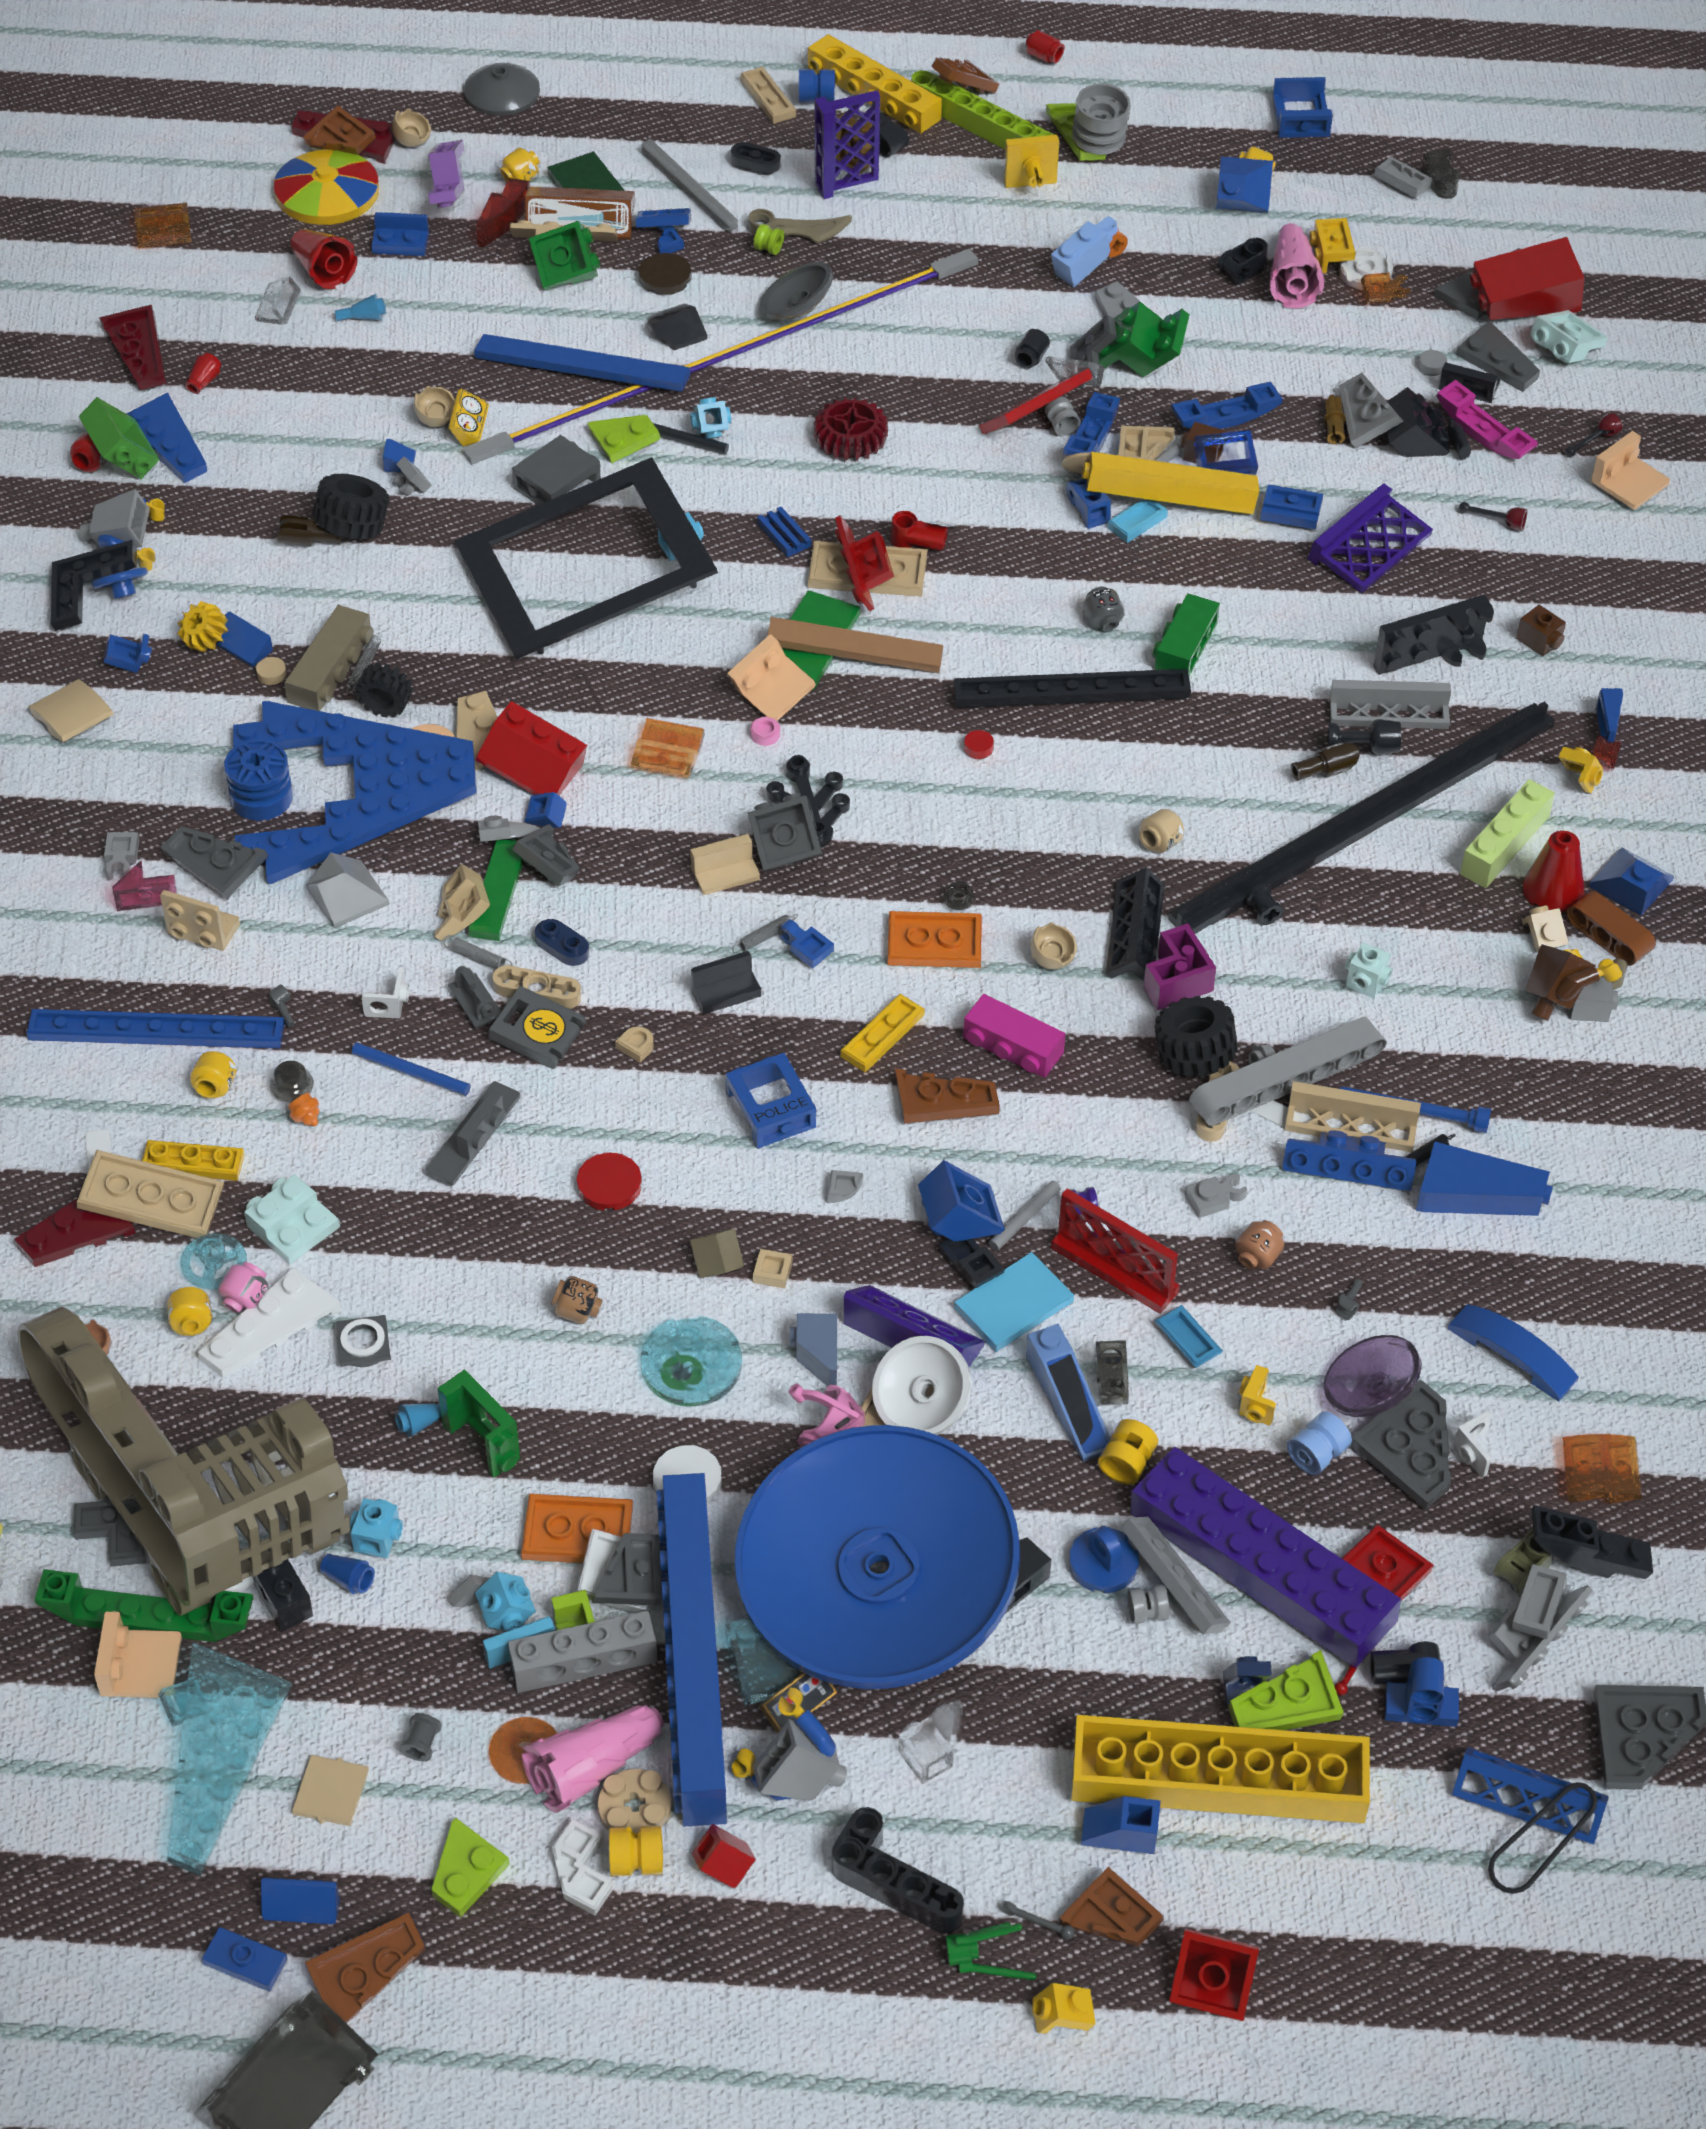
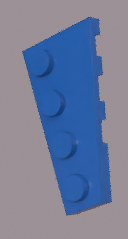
M168 392L126 413L137 421L160 461L183 483L208 471L201 452Z

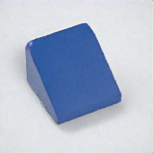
M386 438L383 452L384 472H402L397 463L405 456L414 464L416 451Z
M555 792L532 795L524 822L538 826L550 824L553 828H560L567 803Z

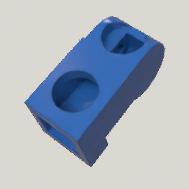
M1086 479L1070 481L1066 484L1069 501L1083 516V523L1087 529L1108 523L1111 519V499L1105 493L1087 491Z

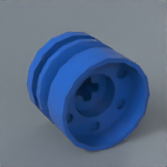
M262 739L248 740L236 745L228 752L224 761L230 803L237 814L245 819L255 821L270 820L280 816L290 807L293 800L292 783L287 754L281 746L272 741Z

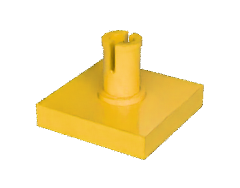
M1058 135L1006 139L1005 187L1031 186L1036 188V185L1041 187L1044 184L1057 183Z

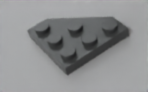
M1419 1380L1352 1436L1351 1446L1425 1510L1450 1489L1451 1476L1448 1461L1449 1442L1446 1427V1400L1425 1382Z
M1595 1685L1593 1693L1605 1789L1641 1790L1705 1727L1706 1701L1704 1687Z

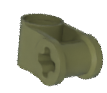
M1532 1529L1513 1549L1503 1555L1496 1564L1493 1575L1497 1578L1503 1577L1516 1587V1592L1522 1596L1532 1564L1549 1568L1554 1556L1537 1543ZM1532 1548H1540L1545 1552H1537Z

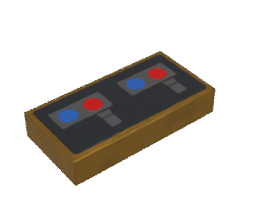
M802 1672L761 1703L759 1707L778 1734L789 1719L797 1720L794 1715L786 1716L779 1711L778 1703L781 1696L788 1703L795 1704L788 1697L787 1693L790 1688L798 1689L803 1696L801 1707L805 1712L810 1710L812 1713L837 1693L833 1685Z

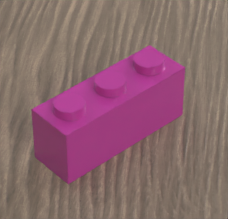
M984 993L964 1018V1039L975 1046H980L995 1053L1001 1059H1007L1023 1067L1026 1071L1038 1074L1044 1078L1064 1053L1065 1032Z

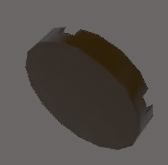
M658 253L647 257L641 262L638 276L639 282L645 290L650 292V289L656 291V294L671 295L683 291L687 287V283L692 279V271L689 262L685 258L672 253Z

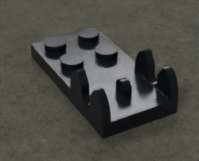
M1481 595L1381 625L1374 669L1380 675L1439 656L1450 665L1460 667L1462 663V653L1460 650L1462 649L1468 650L1472 656L1483 660L1487 650L1483 640L1486 622L1490 623L1494 615L1490 601L1485 595Z

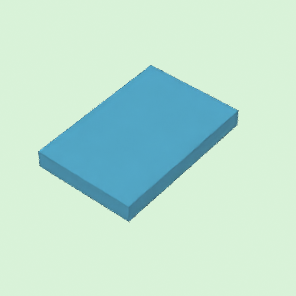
M1031 1252L1006 1268L1003 1274L954 1302V1309L995 1352H998L1073 1303L1074 1294Z

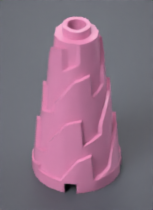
M1289 223L1279 230L1270 276V290L1274 299L1277 302L1278 300L1283 302L1284 307L1303 308L1317 301L1316 296L1319 293L1322 294L1324 275L1302 228L1294 223Z
M647 1705L634 1706L604 1720L599 1718L572 1731L567 1729L546 1739H538L522 1749L527 1751L522 1754V1760L528 1780L536 1795L545 1791L550 1797L542 1803L549 1810L559 1813L598 1787L601 1780L626 1765L625 1761L652 1745V1740L661 1735L664 1721L656 1708L650 1709Z

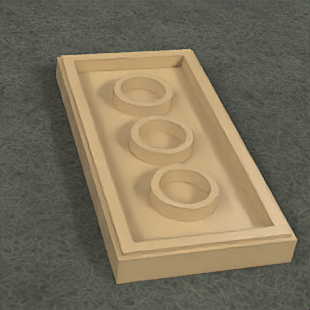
M814 541L808 588L852 591L855 588L846 573L849 565L841 555L840 549L843 548L841 543ZM886 546L894 578L870 589V593L922 597L927 549Z
M96 1150L77 1200V1208L206 1240L224 1188V1182Z

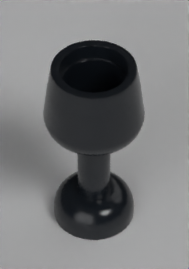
M1377 719L1371 723L1370 731H1340L1338 724L1328 722L1327 746L1337 743H1370V749L1376 755L1400 752L1401 723Z

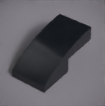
M948 1239L939 1244L938 1252L963 1279L976 1288L1004 1273L1005 1269L986 1246L980 1248L974 1239L955 1242Z

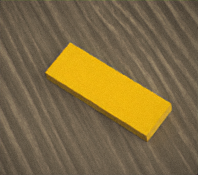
M899 994L841 1049L840 1057L866 1073L924 1017L925 1009L904 995Z

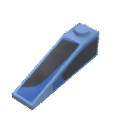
M1055 1324L1027 1334L1026 1358L1082 1462L1099 1457L1105 1446L1110 1442V1436L1073 1349L1059 1324Z

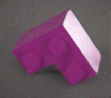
M1187 923L1160 932L1157 956L1159 960L1146 964L1143 986L1155 1008L1160 1010L1169 1007L1168 1004L1173 1001H1180L1181 998H1193L1194 996L1213 992L1216 966L1190 925Z

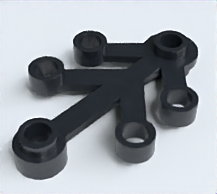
M794 755L786 763V776L789 780L797 783L801 797L805 795L808 797L816 822L820 845L823 848L833 838L832 825L843 813L849 811L850 798L844 793H838L832 797L835 792L840 791L843 787V776L835 771L826 774L825 785L814 797L808 779L810 776V763L804 756ZM777 781L770 782L766 787V796L773 802L782 803L784 802V797L792 795L785 792L784 785ZM832 797V808L821 819L819 811Z

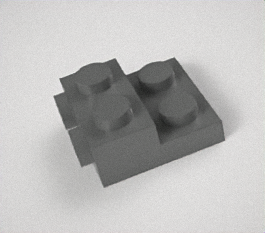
M799 793L784 797V802L772 805L771 802L761 803L754 807L755 811L748 812L764 872L823 856L811 804L806 795L801 797Z

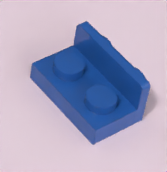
M375 213V232L371 245L373 254L425 256L429 240L427 215Z

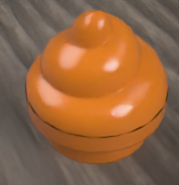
M309 1092L301 1095L287 1106L291 1112L289 1116L294 1122L303 1123L307 1126H316L318 1124L319 1101L316 1097L312 1098Z

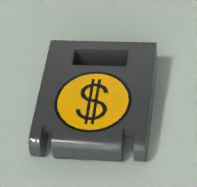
M520 985L490 1027L488 1039L544 1066L555 1069L559 1059H563L580 1034V1029L586 1024V1018ZM518 1009V1012L522 1015L516 1024L512 1026L507 1022L515 1010Z

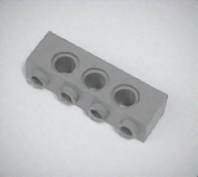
M649 1611L508 1641L510 1663L517 1693L658 1662L656 1638Z

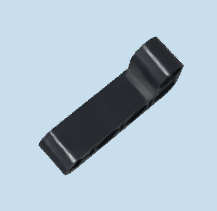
M862 1807L856 1810L832 1848V1873L835 1878L937 1932L951 1934L957 1931L963 1922L964 1899L962 1894L954 1887L879 1850L883 1842V1818L880 1812L870 1807ZM868 1827L873 1829L874 1832L865 1834L861 1833L859 1829ZM844 1857H853L856 1859V1861L853 1863H844L841 1861V1859ZM878 1873H883L888 1875L889 1878L885 1880L875 1879L873 1876ZM917 1890L922 1894L918 1897H911L906 1892Z

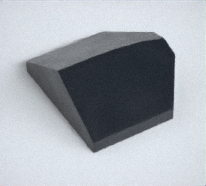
M683 303L653 313L648 321V326L653 333L667 342L673 350L708 339L696 307Z

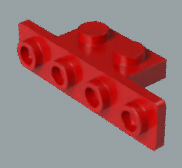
M839 515L835 517L838 528L834 531L839 542L843 545V548L840 549L841 555L849 565L846 573L855 586L852 589V594L859 605L863 603L870 612L875 608L869 590L894 578L886 546L879 531L855 542L851 528L842 516Z

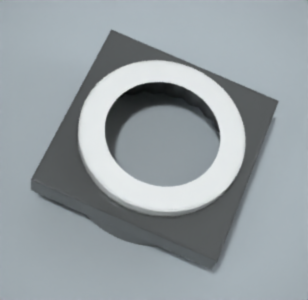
M386 1315L335 1321L340 1367L350 1365L369 1367L380 1361L391 1360ZM367 1328L377 1331V1341L370 1348L356 1349L348 1343L347 1336L351 1332Z

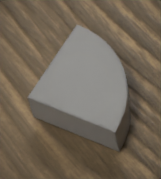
M831 1170L827 1203L842 1202L854 1196L862 1186L863 1173Z
M471 1574L449 1596L453 1606L464 1607L478 1603L475 1592L490 1578Z

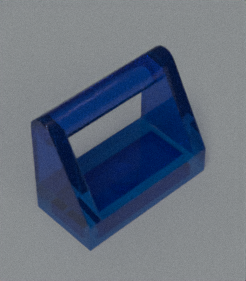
M1250 430L1197 435L1194 437L1197 467L1256 475L1258 462ZM1244 442L1245 459L1207 463L1204 446Z

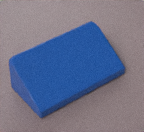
M230 611L225 614L228 620L225 624L228 632L222 634L221 637L224 642L218 641L216 643L217 646L251 667H254L273 651L271 637L267 633Z
M262 1878L261 1908L264 1920L335 1924L337 1922L340 1903L337 1883L331 1881Z

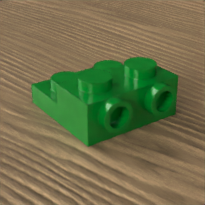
M579 221L529 238L541 283L545 290L569 282L574 285L598 276L597 268H600L601 265L596 252L592 253L589 244L593 243L589 227L584 228Z

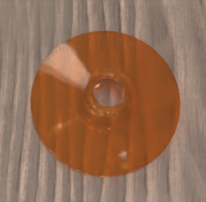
M521 1717L510 1720L502 1725L491 1739L489 1757L492 1767L507 1781L517 1784H530L522 1760V1754L527 1751L522 1750L524 1747H520L518 1744L522 1742L532 1743L538 1739H546L558 1733L550 1724L538 1718Z

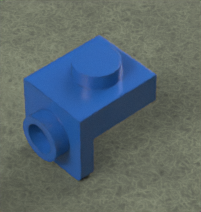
M143 633L140 641L136 643L110 634L106 641L103 662L137 673L141 664H147L151 655L152 647L148 646L149 635Z

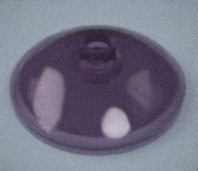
M1379 1335L1359 1341L1343 1351L1329 1367L1324 1379L1325 1397L1333 1409L1346 1416L1368 1417L1384 1413L1401 1403L1417 1384L1422 1370L1420 1355L1410 1341L1395 1335Z

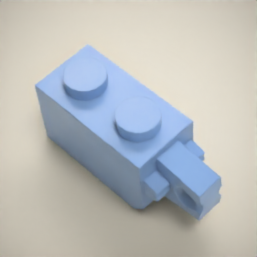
M1107 216L1096 225L1087 221L1051 254L1055 275L1074 288L1107 259L1110 253L1109 243L1118 232L1116 220Z

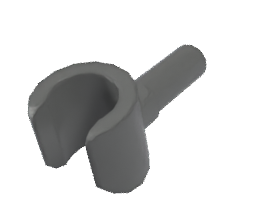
M280 984L269 992L270 1005L274 1009H278L290 1028L295 1023L285 1003L290 1001L291 997L288 990Z
M1356 1279L1349 1292L1342 1294L1338 1300L1339 1305L1335 1311L1346 1320H1350L1359 1308V1304L1354 1301L1363 1284L1359 1279Z

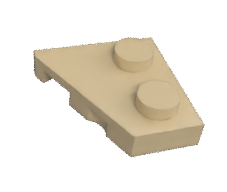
M1121 426L1118 455L1154 461L1174 440L1175 428Z

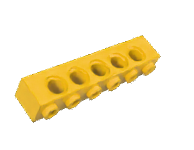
M827 34L808 47V69H813L816 74H819L823 69H835V85L854 96L877 90L880 94V111L922 134L941 120L942 98L835 37Z

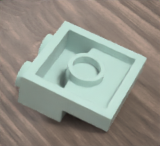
M1569 310L1537 316L1529 334L1540 347L1550 349L1559 360L1565 363L1585 360L1588 351L1605 347L1609 338Z
M295 1174L289 1179L285 1177L278 1179L273 1184L270 1193L263 1198L260 1196L252 1198L246 1206V1211H244L247 1227L289 1265L340 1227L339 1219L317 1200L316 1192Z

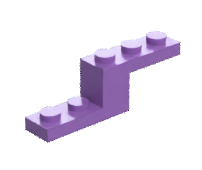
M463 140L437 143L428 154L434 187L428 193L430 204L437 203V207L452 206L453 202L458 199L465 189L459 160L460 155L465 150Z

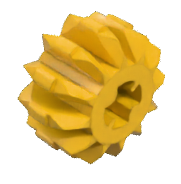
M200 601L198 605L190 604V611L182 612L184 618L177 622L181 628L177 634L185 642L186 646L205 653L208 648L215 650L218 641L224 642L221 636L228 632L225 626L228 620L222 614L220 608L214 604Z

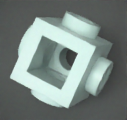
M1362 942L1357 952H1351L1346 961L1345 969L1348 970L1346 987L1374 999L1382 985H1387L1393 971V968L1389 967L1391 954Z

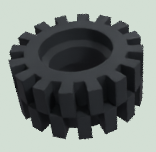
M375 663V666L370 664L367 668L365 667L355 687V697H359V704L365 703L364 709L367 711L370 708L373 709L372 714L378 715L380 712L382 717L387 718L389 714L391 717H396L397 714H402L412 695L411 680H406L407 675L405 673L399 674L400 669L397 667L392 670L390 669V664L385 663L384 667L381 666V663Z

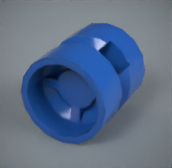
M799 69V103H813L814 99L825 97L827 102L835 100V69H823L819 74H816L813 69Z

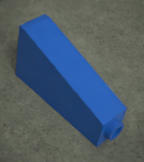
M1434 1142L1420 1189L1416 1211L1538 1216L1541 1204H1549L1553 1186L1547 1185L1550 1171Z

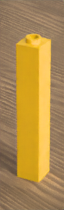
M1091 452L1090 461L1084 462L1082 479H1086L1087 491L1246 514L1254 513L1259 494L1257 475Z

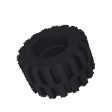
M343 473L331 474L330 476L323 477L319 482L313 518L318 522L319 526L336 535L353 539L373 538L383 530L389 494L378 483L365 477Z
M1201 996L1181 998L1178 1002L1173 1001L1168 1004L1169 1007L1163 1008L1160 1011V1016L1156 1017L1154 1027L1159 1059L1161 1063H1164V1067L1167 1070L1173 1069V1073L1177 1075L1183 1073L1186 1077H1192L1193 1075L1201 1077L1206 1076L1207 1073L1214 1074L1219 1071V1068L1227 1067L1229 1061H1233L1236 1057L1235 1052L1238 1051L1234 1015L1231 1008L1225 1006L1223 1001H1214L1213 997L1208 996L1205 998H1201Z

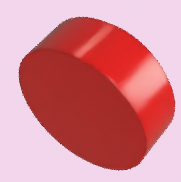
M975 730L965 736L964 751L968 756L975 759H984L993 753L994 738L990 733L983 730Z

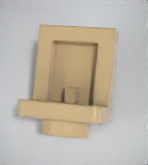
M1548 906L1537 907L1529 910L1530 915L1522 919L1523 926L1529 925L1536 952H1539L1541 944L1554 948L1569 944L1560 908L1549 910Z

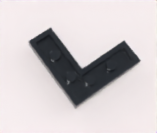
M133 540L52 562L50 623L55 631L82 624L83 582L137 568V547Z

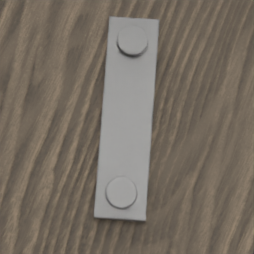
M1149 1517L1128 1518L1120 1528L1127 1535L1129 1544L1141 1553L1190 1617L1192 1626L1202 1632V1634L1223 1632L1231 1622Z

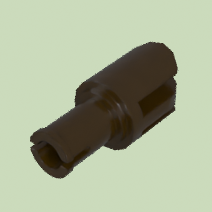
M285 514L279 518L277 541L280 543L311 546L315 541L338 545L341 543V536L322 528L314 521V518Z
M1337 743L1317 749L1314 757L1291 764L1292 775L1296 781H1300L1317 774L1328 778L1344 773L1357 764L1360 757L1359 750L1352 743Z

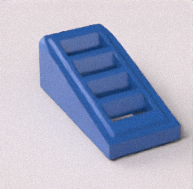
M1601 688L1595 710L1604 752H1611L1614 744L1623 700V689Z

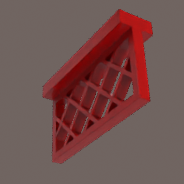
M1067 1188L1061 1194L1058 1234L1051 1241V1249L1161 1314L1179 1293L1180 1285L1175 1282L1178 1253ZM1074 1206L1078 1208L1082 1214H1079L1074 1208ZM1085 1222H1088L1095 1232H1091ZM1102 1223L1108 1227V1231L1104 1228ZM1113 1239H1116L1122 1248H1119ZM1130 1240L1134 1241L1137 1247H1134ZM1140 1255H1144L1150 1265H1147ZM1157 1256L1166 1260V1263H1161Z

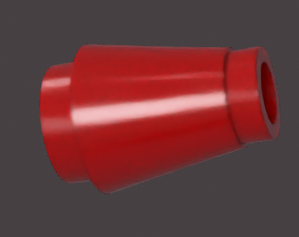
M203 353L202 356H198L185 383L186 388L192 393L199 394L201 390L220 374L221 362L210 353Z

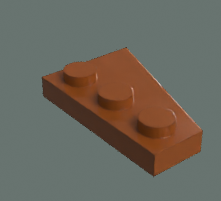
M935 58L931 66L939 72L938 77L949 84H952L954 81L966 89L971 86L980 93H984L985 90L996 93L1000 85L969 60H964L963 62L959 59L952 61L948 58Z
M409 1913L305 1962V1967L336 2034L425 1950V1945Z

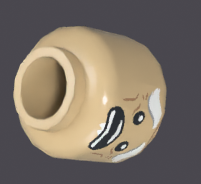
M1160 809L1142 820L1139 828L1140 841L1147 849L1155 853H1164L1182 841L1184 837L1183 822L1175 812L1169 809Z

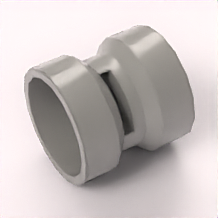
M1058 397L1049 402L1045 407V414L1059 436H1068L1079 428L1080 418L1066 397Z
M1164 1584L1153 1585L1150 1590H1142L1139 1587L1128 1589V1608L1133 1624L1144 1623L1149 1618H1155L1157 1621L1169 1619V1601Z

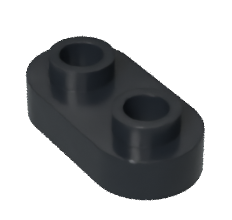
M747 142L737 143L731 148V161L738 167L764 174H772L781 167V155L774 149Z

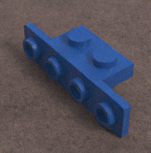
M1331 1130L1328 1133L1321 1132L1320 1143L1292 1138L1287 1139L1283 1170L1411 1191L1416 1160L1384 1154L1386 1142H1382L1376 1137L1361 1136L1358 1138L1347 1136L1342 1131Z

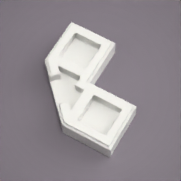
M571 1818L552 1846L563 1898L596 1916L614 1889L615 1880L587 1866L603 1842V1834Z

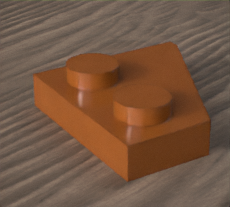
M338 105L303 136L304 143L308 146L357 155L376 138L373 130Z
M1107 1867L1059 1917L1060 1923L1064 1926L1071 1925L1076 1930L1137 1947L1164 1921L1163 1915L1110 1867Z

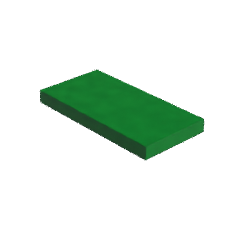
M808 590L790 620L851 630L861 614V607ZM782 648L785 655L814 680L816 686L835 657Z

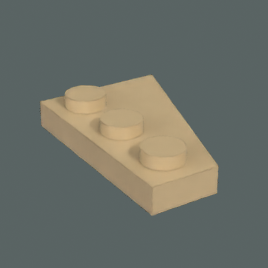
M486 691L458 698L456 738L473 741L475 760L495 720L498 718ZM475 761V770L486 767Z

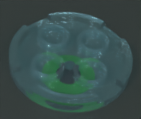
M699 1316V1319L692 1318L677 1321L671 1319L651 1332L641 1351V1371L647 1386L659 1398L679 1406H702L719 1400L732 1390L742 1370V1354L736 1336L722 1323Z

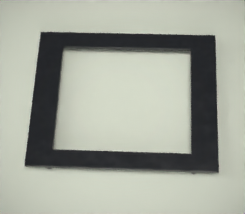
M652 457L455 540L465 565L475 580L516 660L535 651L538 654H543L545 652L544 648L689 585L694 589L697 587L696 582L718 573L715 564ZM634 485L678 562L680 569L535 630L491 545Z

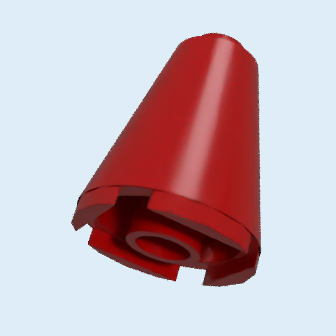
M307 229L298 230L292 236L290 242L292 251L311 279L322 288L335 289L336 285L347 283L355 273L358 263L357 256H355L353 244L347 239Z
M1565 830L1556 831L1550 835L1523 881V894L1532 906L1535 903L1539 906H1548L1549 910L1560 908L1562 914L1580 900L1585 892L1580 841L1575 834Z

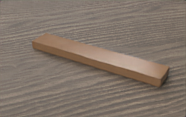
M771 617L768 635L771 634L776 638L782 648L934 673L940 672L943 645L776 617Z

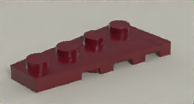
M298 110L291 126L292 134L303 138L327 114ZM356 118L373 130L376 137L358 155L364 158L371 156L376 158L377 162L385 164L396 139L392 131L393 123Z
M152 304L99 317L104 330L140 390L167 384Z

